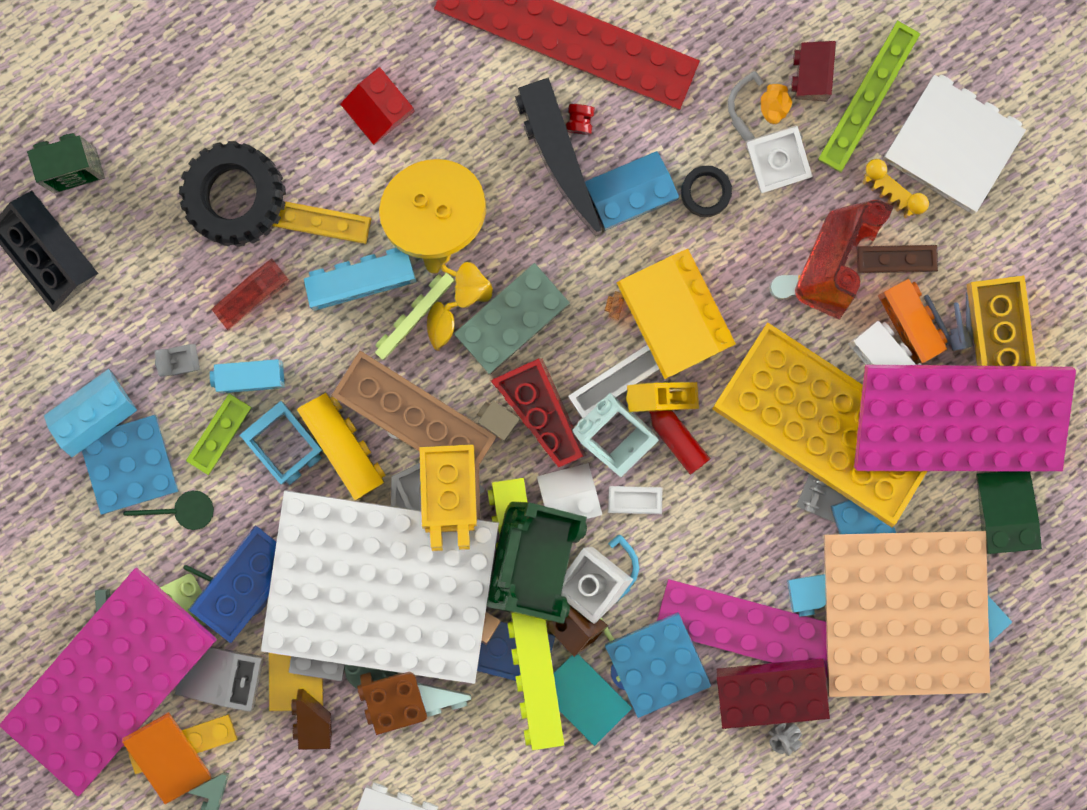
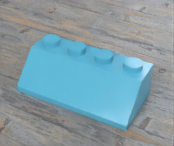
M397 248L386 251V256L376 258V255L372 254L360 258L361 263L351 265L350 261L334 265L335 270L325 272L324 268L309 272V277L304 278L310 308L316 311L417 283L410 256Z

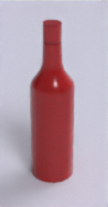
M672 410L649 411L652 428L690 475L711 459Z

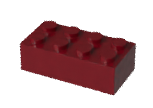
M824 658L716 668L722 729L830 719Z

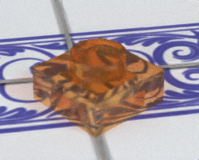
M615 291L614 297L608 296L604 310L609 312L608 319L619 320L624 302L621 292Z

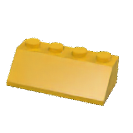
M324 393L297 408V411L354 500H359L383 485L385 482L382 478L386 474L378 462L374 465L368 455L372 452L365 441L359 442L355 437L354 432L357 429L349 417L344 419L339 412L343 408L340 402L334 397H330L328 393Z

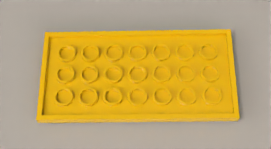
M768 322L712 408V410L890 527L896 525L927 471H857L854 468L863 384Z

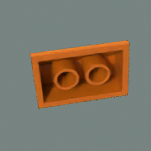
M907 279L877 295L901 340L911 351V358L915 364H922L947 350L945 346L948 343L947 338L941 329L937 330L932 322L935 317L928 305L923 306L919 298L922 296V293L915 282L911 283Z

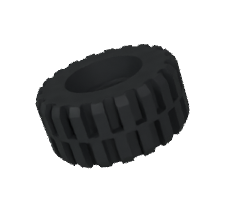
M228 141L227 144H222L219 142L213 144V148L210 150L207 148L199 152L201 156L197 159L192 158L188 163L191 167L188 172H183L181 179L184 180V184L179 186V195L183 199L180 205L181 209L186 213V220L199 234L224 246L235 245L240 247L245 246V243L248 242L253 244L260 241V236L263 234L267 236L272 231L270 229L274 223L278 224L281 219L278 216L280 210L285 208L286 202L283 201V195H286V188L282 184L281 180H283L280 171L277 170L276 165L261 151L245 143L239 144L236 141ZM230 170H241L249 174L256 184L255 201L249 211L241 217L235 219L223 218L216 214L210 205L211 187L215 180L223 173Z

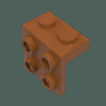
M371 672L360 675L361 685L357 686L361 701L366 700L368 709L364 710L368 725L373 724L376 735L424 722L427 719L414 673H401L374 682Z

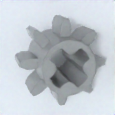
M794 723L775 725L768 732L773 736L769 741L770 746L779 754L786 753L789 756L802 745L801 741L798 740L802 735L801 731Z

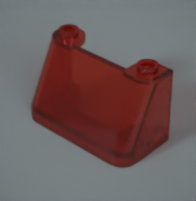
M870 200L830 211L824 220L796 284L795 295L797 299L814 309L840 320L854 300L861 282L857 272L845 266L852 247H857L863 239L869 238V240L874 241L882 225L889 219L894 206L880 200Z

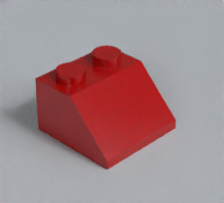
M380 67L362 80L340 103L373 145L378 143L415 112L413 106Z

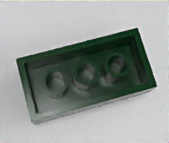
M75 133L59 137V142L49 144V141L36 143L33 145L32 150L27 151L36 183L54 194L105 179L96 147L80 135L76 136Z

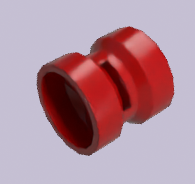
M569 104L568 114L570 119L566 123L567 132L591 135L592 125L590 120L594 116L595 107Z

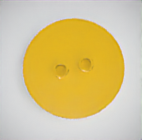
M443 159L420 161L400 171L385 188L379 207L380 222L389 241L403 253L422 259L442 258L463 249L476 237L486 215L485 195L476 176L461 164Z

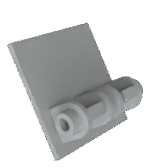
M809 473L796 507L836 523L831 506L849 499Z

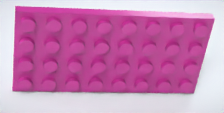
M865 365L854 468L857 471H1063L1076 369L1074 367Z
M136 567L0 723V727L79 797L124 746L122 738L135 732L143 725L217 639Z

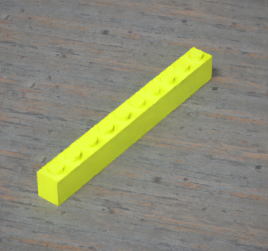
M524 478L492 482V489L487 490L489 505H495L496 516H491L492 522H499V537L504 514L509 503L527 502ZM511 613L512 622H508L507 625L509 638H515L516 649H511L513 664L519 665L520 675L515 676L517 691H523L524 702L519 703L521 718H527L528 729L523 730L526 746L531 745L532 751L564 746L546 620Z

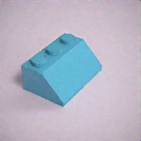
M107 369L45 414L44 418L49 431L60 448L71 457H74L135 413L137 409L112 371Z

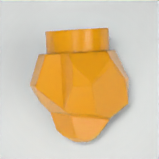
M782 84L768 85L767 91L761 96V112L764 118L770 124H778L787 116L792 106V98L788 94V87Z

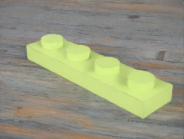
M447 273L443 277L438 274L429 284L431 290L425 297L420 294L411 304V307L414 308L408 316L402 314L393 324L396 328L390 336L387 334L383 335L375 346L378 349L375 353L382 360H385L451 287L455 280Z

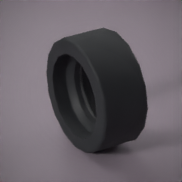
M700 166L693 169L685 177L681 186V198L684 206L692 214L699 217H712L720 214L728 206L732 197V185L729 177L721 169L714 166ZM711 176L722 187L720 201L711 207H702L692 199L691 186L699 177Z

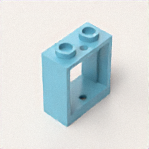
M275 359L215 364L214 371H210L211 387H214L218 393L285 388L283 361Z
M283 401L278 402L240 434V437L280 485L286 482L291 485L302 476L299 472L306 465L311 468L322 459L320 453L323 450ZM283 415L288 418L313 448L310 453L285 474H282L254 440Z

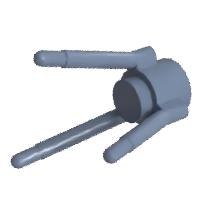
M966 292V326H963L959 303L955 302L954 310L957 328L950 329L951 335H949L930 297L925 295L924 299L931 309L939 329L943 331L948 343L945 345L951 344L952 351L972 347V339L974 337L968 293Z

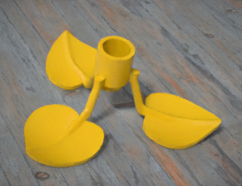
M451 255L436 259H423L424 265L430 273L436 274L441 269L443 272L456 277L455 302L448 303L445 307L441 302H436L431 307L427 316L428 337L433 348L437 351H440V348L448 343L454 332V317L450 309L456 306L467 308L475 301L488 302L493 292L491 282L481 274L473 263L464 262L457 272L447 268L445 264L449 261Z

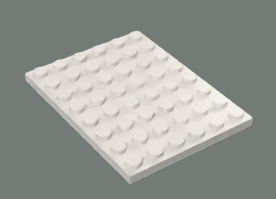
M285 490L261 652L400 673L412 672L414 675L475 684L499 522L477 519V526L474 527V531H469L470 550H459L458 533L454 531L442 532L443 551H432L430 533H425V529L422 528V514L419 510Z

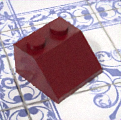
M836 41L802 42L799 50H794L793 65L798 67L797 76H792L791 92H795V99L827 102L831 97Z

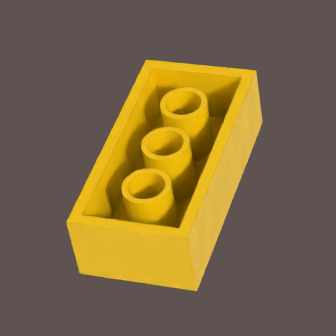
M1025 275L966 284L977 366H1036Z

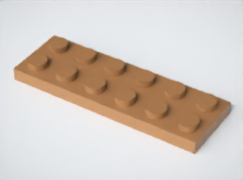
M361 350L331 395L419 452V447L474 445L475 471L497 438L496 435Z

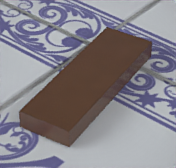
M937 245L857 246V274L938 272Z

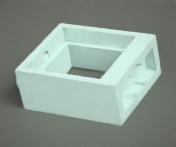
M611 393L600 400L596 407L585 418L581 419L572 430L583 446L620 477L659 441L650 427L633 412H629V409ZM619 412L636 429L609 454L592 437Z

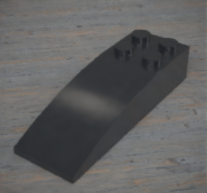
M549 77L519 87L518 95L515 96V102L519 114H525L527 121H524V129L528 140L534 139L547 171L575 214L595 237L601 234V227Z

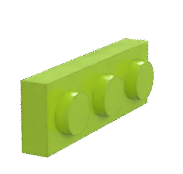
M229 393L186 461L205 474L210 475L252 407Z

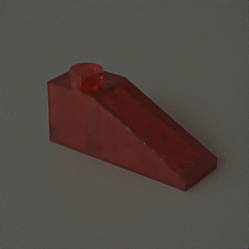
M271 258L249 275L211 310L225 328L229 330L291 281L275 260Z

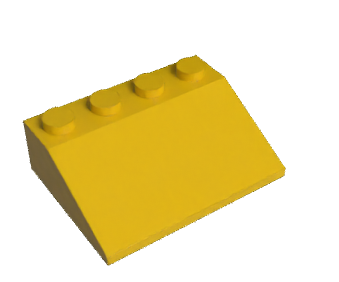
M689 249L676 253L616 282L664 379L736 345Z

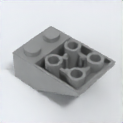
M211 646L176 686L175 695L251 712L255 706L264 657Z

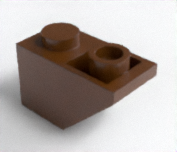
M298 689L297 698L292 699L291 704L292 715H297V723H293V740H298V750L331 749V712L304 689Z

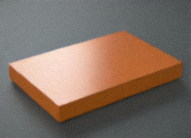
M169 712L122 738V743L164 804L171 802L211 779L210 772Z

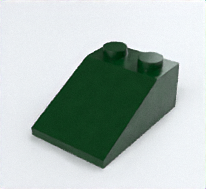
M1000 471L976 474L981 531H986L987 554L1042 549L1040 523L1031 472Z

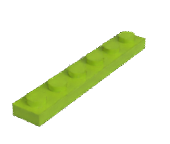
M897 20L820 154L818 161L839 173L842 172L921 33Z

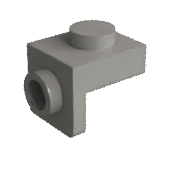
M196 344L155 350V366L158 370V375L160 377L174 376L200 370Z

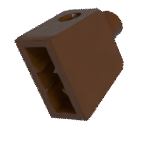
M571 605L564 623L549 621L546 625L551 633L574 657L590 647L608 627L601 619L593 624Z

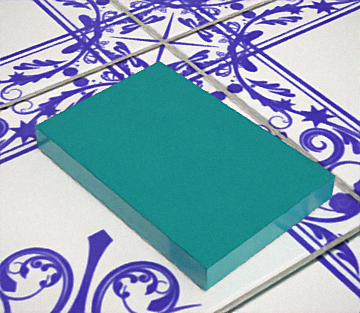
M579 654L575 657L571 655L554 672L559 711L594 746L632 709Z

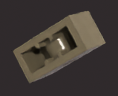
M494 400L491 404L485 402L477 413V416L480 417L478 423L503 441H506L520 421V418Z

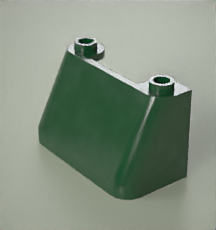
M510 502L504 514L496 550L487 606L506 612L564 623L570 611V604L567 603L566 597L561 596L572 543L579 542L586 535L587 517L530 502Z

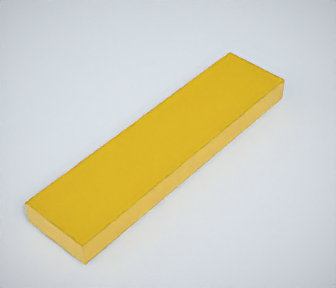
M286 202L284 210H280L278 215L281 217L278 224L274 223L272 227L367 244L372 218Z

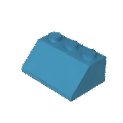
M658 151L585 181L589 196L604 231L679 199L671 176Z

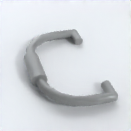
M756 71L751 72L740 80L731 90L728 98V112L733 121L731 123L744 141L754 139L755 137L741 117L737 116L734 101L742 87L753 79L758 86L764 83Z

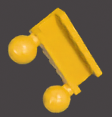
M872 159L867 163L863 180L864 185L872 182V191L880 188V198L886 195L889 196L887 204L890 205L897 202V212L903 208L906 210L904 218L926 212L929 207V201L924 194L915 193L912 195L886 174L887 165L883 160Z

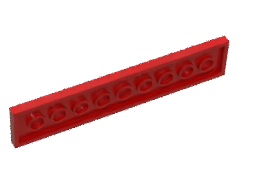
M437 0L434 7L436 12L679 111L700 63L698 59L553 0Z

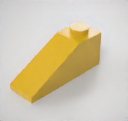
M674 382L627 385L626 401L629 412L699 409L698 383Z

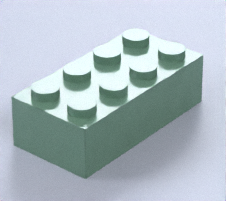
M533 263L458 329L454 335L487 373L491 375L566 309L570 302L541 269Z

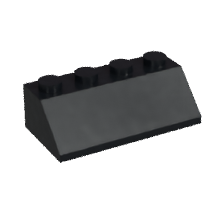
M32 190L11 201L0 213V246L53 312L87 287L99 274Z

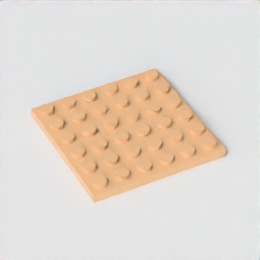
M986 531L824 535L828 697L990 693Z

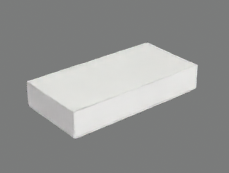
M609 486L608 513L662 514V487Z

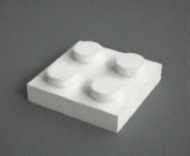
M797 125L745 141L761 193L812 177Z

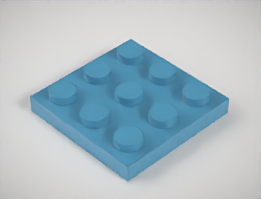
M156 415L116 426L82 450L101 515L179 492Z
M679 612L605 644L606 650L638 718L712 686Z

